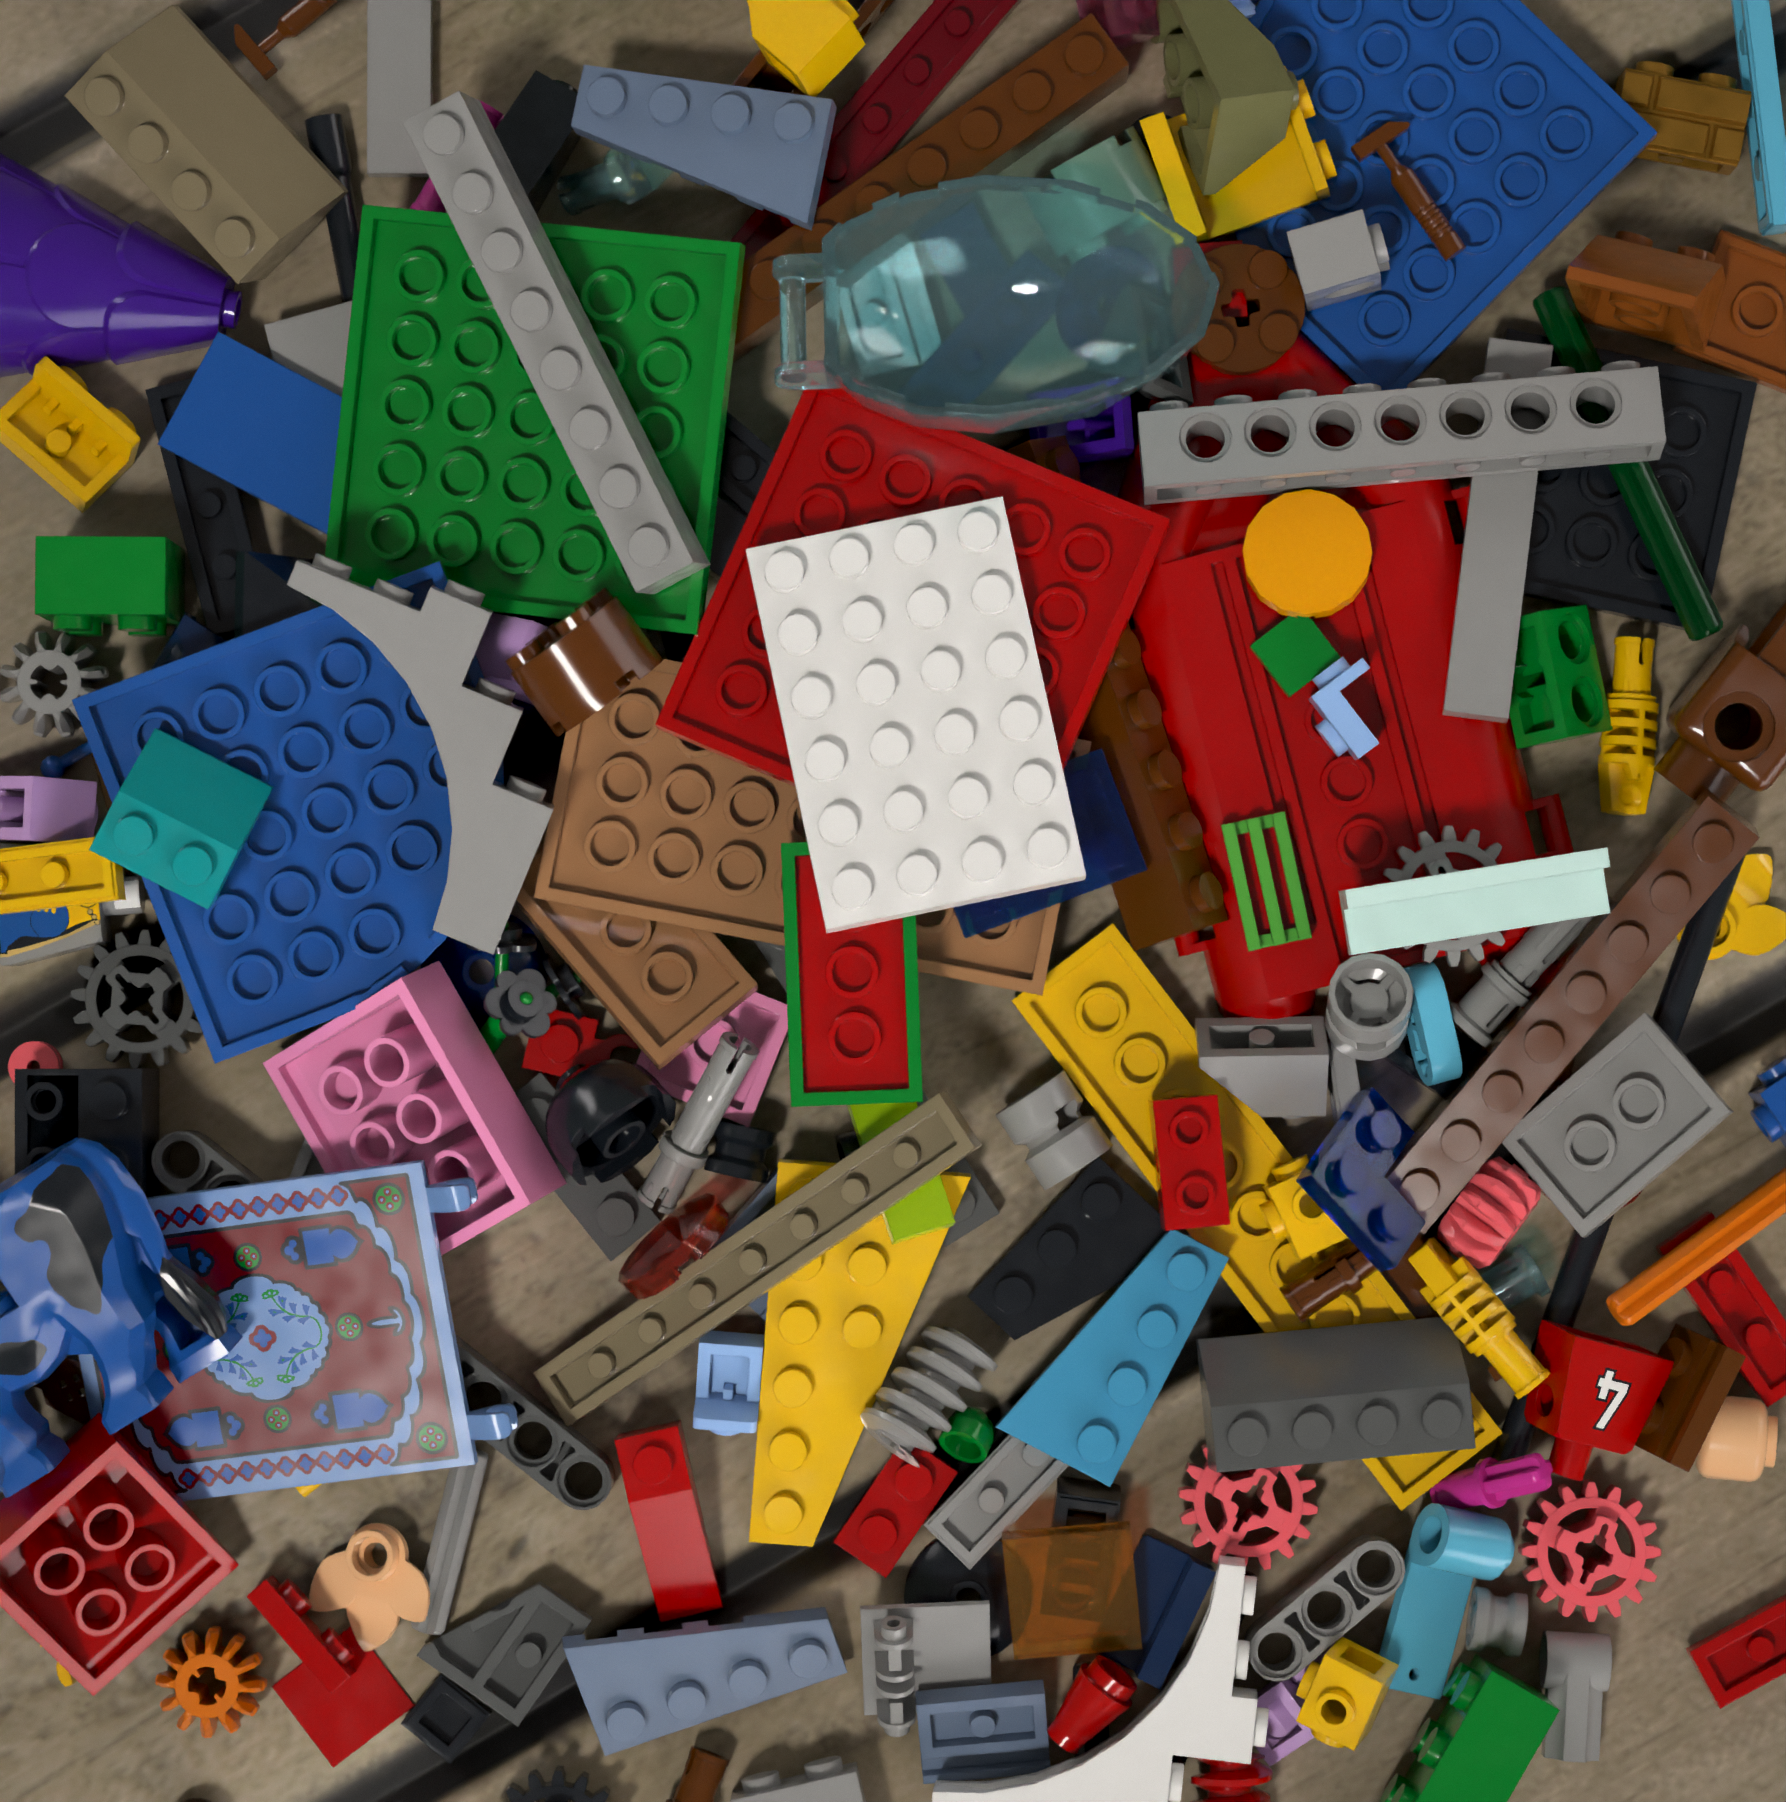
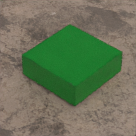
M1288 616L1249 647L1288 698L1341 658L1310 617L1298 616V618Z

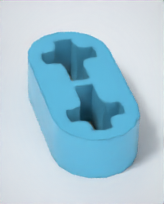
M1424 962L1403 968L1409 975L1414 990L1407 1035L1414 1064L1420 1078L1425 1085L1431 1086L1461 1077V1053L1447 991L1440 971L1433 962Z

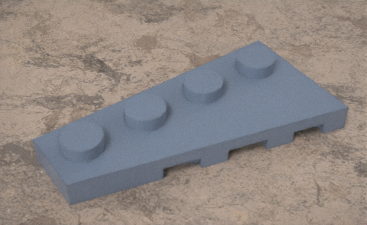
M583 65L571 127L580 136L648 164L655 163L679 173L684 179L701 186H705V184L735 196L742 203L762 211L763 209L769 210L788 218L793 224L812 231L837 107L832 99Z
M825 1607L743 1616L740 1623L709 1626L708 1620L682 1623V1629L644 1633L643 1627L617 1630V1637L585 1640V1634L562 1637L564 1652L605 1756L848 1673L843 1654Z

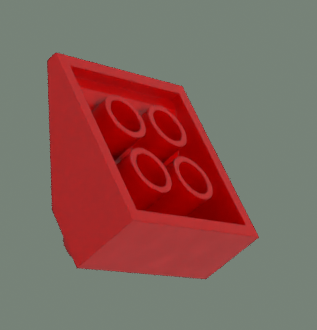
M100 1412L65 1442L71 1451L55 1469L12 1496L4 1497L0 1501V1607L92 1696H95L239 1566L236 1559L147 1460L118 1431L109 1435L102 1424V1414Z

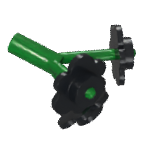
M507 921L494 952L495 985L485 995L483 1000L484 1009L489 1017L479 1030L493 1055L506 1036H516L520 1032L529 1038L543 1036L550 1027L548 1015L556 1009V997L559 995L578 1020L584 1017L578 998L585 995L586 991L581 982L582 980L566 962L558 965L549 953L542 956L543 966L553 982L547 987L544 977L537 970L524 969L517 975L509 971V953L537 950L536 935L522 933V925ZM466 944V947H467L468 949L477 950V951H483V950H480V949H478V948H475V947H473V946H470V945Z

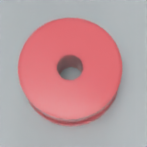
M29 1041L19 1045L12 1052L8 1061V1072L11 1080L15 1084V1069H32L34 1061L39 1063L40 1069H63V1060L59 1051L51 1044L43 1041Z

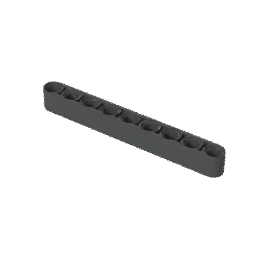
M181 1130L166 1134L156 1143L152 1151L151 1165L154 1174L161 1183L175 1194L220 1188L229 1181H237L241 1184L264 1182L211 1138L199 1131ZM180 1141H187L198 1150L200 1156L199 1166L190 1177H182L171 1168L169 1161L173 1146ZM456 1335L467 1401L471 1385L484 1381L495 1385L500 1391L501 1404L510 1403L515 1406L517 1411L518 1427L512 1430L508 1437L485 1441L561 1502L573 1509L589 1510L599 1506L606 1500L615 1483V1469L610 1458L571 1425L567 1427L561 1417ZM468 1401L469 1411H473ZM530 1421L545 1425L552 1437L550 1450L541 1455H531L525 1452L518 1441V1431L521 1425ZM589 1462L595 1465L601 1472V1489L590 1495H583L574 1491L568 1481V1470L573 1464Z

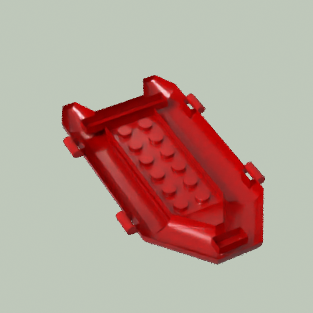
M1299 331L1292 348L1273 366L1250 375L1223 374L1212 369L1211 365L1202 362L1186 348L1194 401L1189 407L1212 406L1216 399L1230 395H1247L1252 397L1253 402L1278 400L1280 394L1296 389L1314 390L1317 392V396L1343 394V390L1349 386L1357 385L1301 331ZM1150 399L1146 411H1150V406L1159 402ZM1400 419L1390 420L1381 427L1386 436L1396 441L1408 440L1416 434ZM1338 425L1325 426L1316 433L1324 444L1333 447L1342 446L1351 439L1349 432ZM1270 430L1262 431L1252 439L1254 445L1264 452H1276L1287 444L1281 434ZM1137 436L1134 450L1117 497L1169 518L1170 526L1131 614L1135 629L1131 631L1136 635L1140 643L1141 660L1151 690L1160 703L1162 710L1161 720L1171 750L1181 765L1182 782L1192 812L1202 827V842L1213 874L1221 884L1224 896L1223 904L1229 919L1212 926L1215 938L1201 941L1199 932L1196 931L1174 939L1178 957L1201 951L1204 952L1218 1010L1224 1018L1253 1017L1257 1019H1279L1312 1016L1317 989L1330 986V980L1338 966L1350 957L1361 955H1349L1338 891L1392 882L1383 875L1384 870L1402 869L1405 863L1396 852L1400 846L1411 849L1414 853L1421 849L1418 843V833L1426 831L1432 837L1434 843L1441 842L1443 827L1453 826L1456 833V841L1463 842L1471 829L1480 831V837L1477 847L1484 850L1496 842L1502 846L1499 855L1495 859L1498 865L1574 853L1559 793L1533 800L1521 749L1516 748L1510 715L1507 723L1442 715L1463 543L1455 545L1445 503L1457 500L1465 530L1470 486L1453 490L1449 478L1316 490L1334 494L1355 508L1368 528L1372 547V559L1367 582L1353 602L1331 616L1310 617L1339 656H1343L1350 666L1361 658H1364L1370 666V669L1340 691L1379 742L1378 745L1361 758L1354 760L1348 751L1337 757L1316 730L1315 726L1323 721V718L1308 700L1319 691L1315 683L1311 680L1288 698L1249 648L1254 642L1288 617L1279 614L1260 601L1247 581L1242 554L1249 524L1262 506L1283 493L1144 505ZM1209 436L1197 437L1187 446L1192 454L1201 458L1213 457L1222 450L1221 444ZM1537 809L1548 851L1537 855L1535 854L1525 812ZM1285 811L1312 938L1248 951L1221 825ZM1274 827L1262 829L1284 930L1295 928ZM1249 832L1239 834L1237 839L1258 935L1271 933ZM1445 852L1454 869L1463 871L1482 868L1476 860L1467 855ZM1423 864L1416 869L1411 879L1426 877ZM1532 926L1499 931L1506 941L1502 946L1495 945L1486 939L1481 943L1484 959L1478 961V963L1483 966L1487 961L1491 962L1493 959L1500 961ZM1414 945L1407 950L1399 947L1368 953L1385 955L1404 967L1423 962L1422 951L1424 945ZM1439 950L1435 958L1445 956V951ZM1558 958L1539 976V979L1529 988L1532 991V993L1544 980V978L1549 974V972L1555 967Z

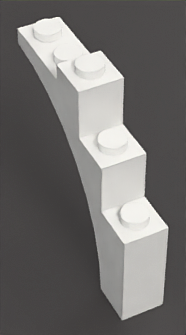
M1219 1555L1209 1606L1189 1652L1163 1690L1124 1728L1084 1754L1036 1773L991 1781L936 1780L932 1802H1180L1184 1763L1172 1762L1173 1755L1251 1764L1253 1746L1265 1748L1269 1708L1257 1707V1689L1233 1686L1234 1679L1246 1680L1250 1641L1238 1640L1241 1614L1253 1616L1257 1577L1245 1575V1558Z

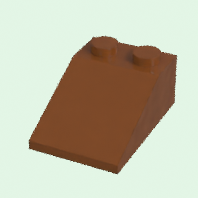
M1617 231L1615 238L1597 235L1569 264L1565 279L1576 309L1584 323L1705 352L1726 281L1723 265L1714 263L1715 256L1713 254L1689 246H1679L1676 253L1652 248L1653 241L1645 236L1627 231Z

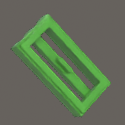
M1285 811L1221 825L1248 951L1312 938ZM1274 827L1295 928L1284 930L1262 832V829ZM1248 832L1271 932L1263 935H1258L1237 835Z

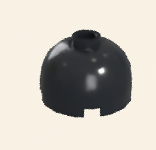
M613 1058L595 1061L587 1065L583 1063L577 1064L568 1069L556 1084L557 1090L549 1103L546 1113L545 1129L548 1144L556 1158L579 1185H587L585 1177L594 1175L600 1183H603L631 1169L654 1149L659 1141L652 1132L659 1125L662 1118L669 1126L675 1118L676 1102L652 1074L636 1063Z

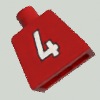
M1542 1319L1534 1356L1551 1374L1527 1394L1524 1415L1526 1422L1556 1437L1548 1459L1553 1467L1552 1473L1572 1480L1583 1481L1593 1447L1623 1455L1632 1451L1671 1373L1674 1362L1634 1343Z

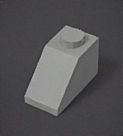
M1298 1016L1279 1019H1258L1253 1017L1195 1018L1199 1068L1259 1116L1282 1117L1286 1119L1326 1116L1329 1051L1323 1016Z

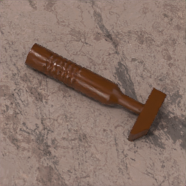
M299 0L279 17L276 29L258 44L251 39L239 24H235V44L267 81L278 69L266 54L283 39L297 37L321 17L326 10H329L334 3H337L338 0Z
M1389 121L1351 147V152L1359 163L1375 152L1379 154L1391 171V184L1432 243H1434V246L1445 262L1465 250L1466 245L1449 221H1447V218L1434 202L1413 169L1402 165L1387 145L1407 132L1410 123Z

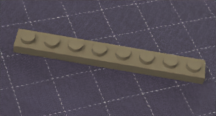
M947 1091L938 1093L533 1372L534 1376L565 1425L568 1427L577 1423L981 1147V1143Z

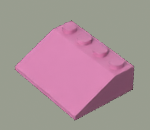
M440 961L401 977L356 1005L355 1010L333 1019L263 1062L265 1069L325 1173L424 1160L429 1185L465 1177L474 1179L478 1200L471 1204L468 1209L451 1213H434L441 1256L567 1184Z

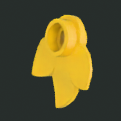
M1749 854L1745 856L1708 960L1721 958L1731 950L1750 956H1758L1769 952L1786 939V912L1765 904L1769 898L1773 876L1772 859L1768 854ZM1684 928L1676 936L1678 943L1680 942Z

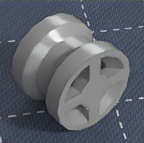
M1475 1586L1468 1608L1466 1649L1481 1652L1486 1647L1500 1648L1506 1656L1519 1657L1522 1653L1526 1637L1528 1595L1526 1593L1512 1592L1507 1597L1495 1596L1488 1588Z

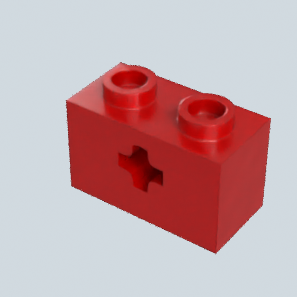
M1204 1094L1148 1100L1161 1228L1165 1231L1230 1225L1218 1095Z

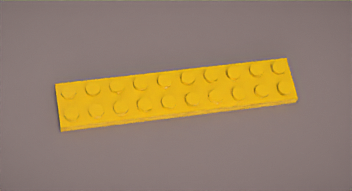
M1113 923L1047 973L1043 996L1022 992L1011 1000L1156 1192L1157 1183L1148 1100L1204 1094L1218 1095L1230 1225L1185 1230L1191 1238L1229 1257L1220 1276L1264 1333L1415 1319L1379 1270L1361 1281L1363 1288L1355 1294L1348 1290L1308 1317V1320L1302 1323L1298 1319L1279 1288L1287 1285L1327 1258L1324 1254L1326 1250L1334 1245L1340 1249L1354 1240V1237H1348L1301 1260L1295 1257L1286 1236L1277 1240L1274 1239L1259 1207L1260 1204L1269 1200L1263 1186L1276 1181L1272 1170L1293 1160L1292 1156L1261 1116L1199 1068L1194 1028ZM1471 1390L1476 1448L1361 1459L1401 1511L1503 1433Z

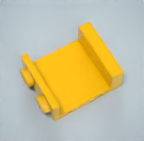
M1304 79L1297 81L1299 102L1297 108L1290 112L1285 139L1216 194L1203 196L1184 155L1178 131L1181 126L1188 125L1185 113L1166 119L1163 111L1139 120L1184 245L1206 243L1330 197L1326 180L1337 176V172L1325 139L1313 143L1305 119L1315 116L1316 113Z

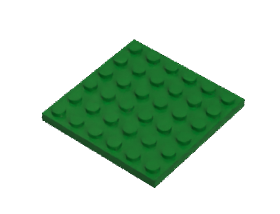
M363 204L325 556L352 567L349 579L366 587L375 586L377 578L388 581L441 561L447 580L455 581L485 594L481 606L497 612L564 619L574 612V609L606 587L613 597H618L640 628L698 635L699 624L705 613L710 565L656 594L635 592L448 213ZM541 223L710 562L746 245L728 241Z

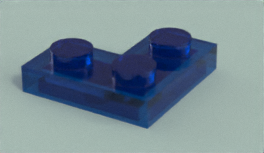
M1371 1087L1355 1095L1300 1173L1296 1182L1378 1271L1382 1272L1398 1265L1426 1221L1384 1177L1415 1132L1383 1097Z

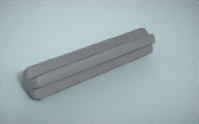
M476 1449L478 1462L475 1465L452 1467L449 1469L423 1573L430 1590L429 1610L424 1622L411 1621L412 1628L422 1633L441 1635L446 1630L489 1459L488 1454L479 1449Z

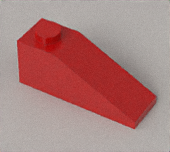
M681 1419L619 1433L614 1441L629 1507L660 1622L723 1608Z

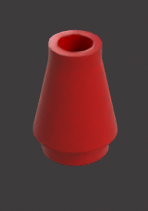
M1096 1656L1091 1664H1081L1055 1719L1047 1728L1048 1735L1064 1750L1077 1754L1086 1742L1132 1706L1133 1703L1130 1697L1137 1690L1136 1683L1125 1670L1104 1656Z

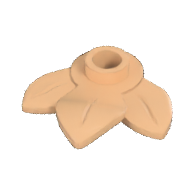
M371 1523L362 1526L351 1536L346 1551L335 1553L323 1559L313 1578L309 1601L313 1606L311 1610L317 1612L346 1608L347 1617L358 1644L364 1652H369L383 1645L392 1637L399 1625L400 1617L412 1622H424L426 1620L430 1605V1590L425 1575L409 1561L408 1545L403 1535L389 1524ZM378 1543L382 1544L387 1551V1560L382 1567L374 1562L372 1556L373 1549Z

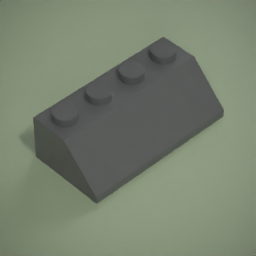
M1441 1316L1196 1339L1208 1468L1217 1473L1476 1448L1470 1383L1459 1339L1441 1319Z

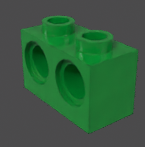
M1587 605L1543 610L1521 616L1509 711L1517 749L1563 742L1613 730Z

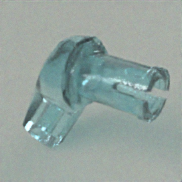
M611 148L607 151L603 163L571 175L561 176L557 181V189L562 191L570 188L571 191L558 196L564 209L572 216L579 215L587 209L614 199L630 205L642 200L656 190L673 171L655 163L648 164Z

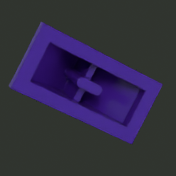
M1119 384L1027 402L1030 440L1066 435L1069 447L1077 457L1078 462L1130 459L1134 450L1130 385Z

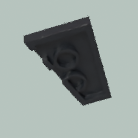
M1098 1157L1089 1164L967 1296L1015 1341L1121 1283L1167 1231L1161 1228L1160 1213Z

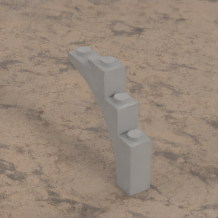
M316 553L312 564L304 560H297L287 585L331 608L371 640L406 681L432 729L447 777L452 825L447 883L432 930L493 955L554 810V805L543 801L546 789L513 775H510L507 785L494 780L524 708L512 703L516 692L497 683L479 678L476 688L464 684L493 613L492 610L481 606L485 594L455 581L448 580L445 590L431 586L422 608L419 609L410 605L414 595L413 592L378 578L373 589L349 579L353 568L319 553Z

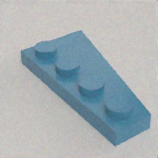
M1177 1230L1167 1231L1116 1288V1291L1094 1316H1091L1076 1333L1075 1337L1055 1360L1037 1377L1032 1386L1016 1404L995 1425L996 1428L1111 1487L1229 1257Z

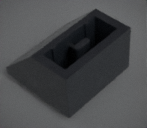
M160 1068L15 1069V1174L72 1139L84 1138L102 1144L117 1156L143 1190L146 1197L159 1196V1179L153 1172L151 1156L156 1143L159 1141Z

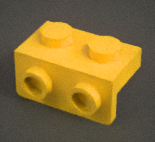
M46 356L35 365L32 379L0 409V442L82 513L134 464L140 444V437L136 434V429L129 418L116 408L109 407L107 409L88 392L85 382L75 371L66 366H57Z

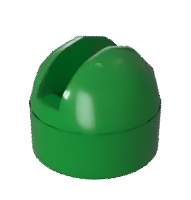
M968 1406L964 1412L955 1410L947 1419L952 1426L951 1430L948 1433L942 1431L939 1436L941 1447L952 1457L964 1462L980 1463L984 1461L993 1443L995 1429L992 1422L988 1419L986 1413L978 1408Z

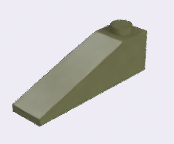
M1140 0L1152 43H1164L1163 57L1166 74L1163 78L1167 97L1168 99L1180 97L1188 125L1181 126L1178 131L1184 155L1203 196L1216 194L1285 139L1290 112L1297 108L1299 102L1297 79L1292 71H1286L1275 46L1229 0Z

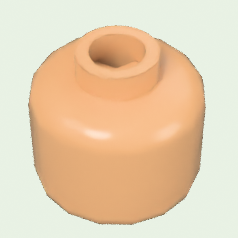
M1726 1396L1695 1459L1698 1472L1703 1477L1712 1479L1756 1481L1763 1473L1764 1467L1774 1468L1777 1450L1778 1417L1768 1416L1765 1404L1759 1399Z

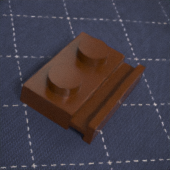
M1676 1323L1668 1340L1661 1346L1658 1352L1659 1355L1673 1361L1674 1364L1635 1446L1689 1472L1746 1356Z

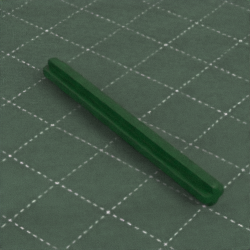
M1557 286L1534 298L1533 307L1551 345H1553V350L1560 365L1572 367L1576 373L1601 371L1603 364L1568 289L1564 286ZM1586 402L1580 405L1589 423L1599 424L1610 418L1607 410L1598 403ZM1649 462L1609 464V470L1688 638L1691 641H1699L1719 632L1723 628V620Z

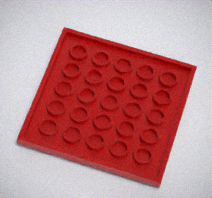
M812 372L702 617L698 635H694L655 725L657 729L795 787L746 549L1003 496L1064 771L1169 529L1170 519Z

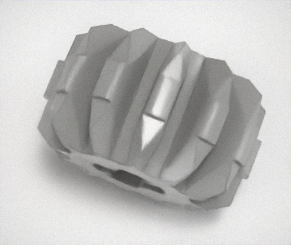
M43 630L35 633L36 653L20 642L16 643L12 648L15 655L23 661L20 669L11 665L1 666L0 674L17 680V686L5 688L1 691L0 699L6 703L23 701L15 709L11 719L16 724L23 725L35 717L33 724L34 735L43 738L47 737L55 721L59 734L62 737L69 738L74 735L72 716L75 715L79 720L72 699L98 690L92 689V683L109 677V671L105 666L86 668L97 654V649L92 644L87 643L74 652L76 645L75 636L66 634V631H63L58 637L54 648L49 633ZM49 671L58 675L67 674V680H61L60 682L67 686V690L60 698L49 693L46 695L42 694V689L49 687L47 684L42 683L44 676Z

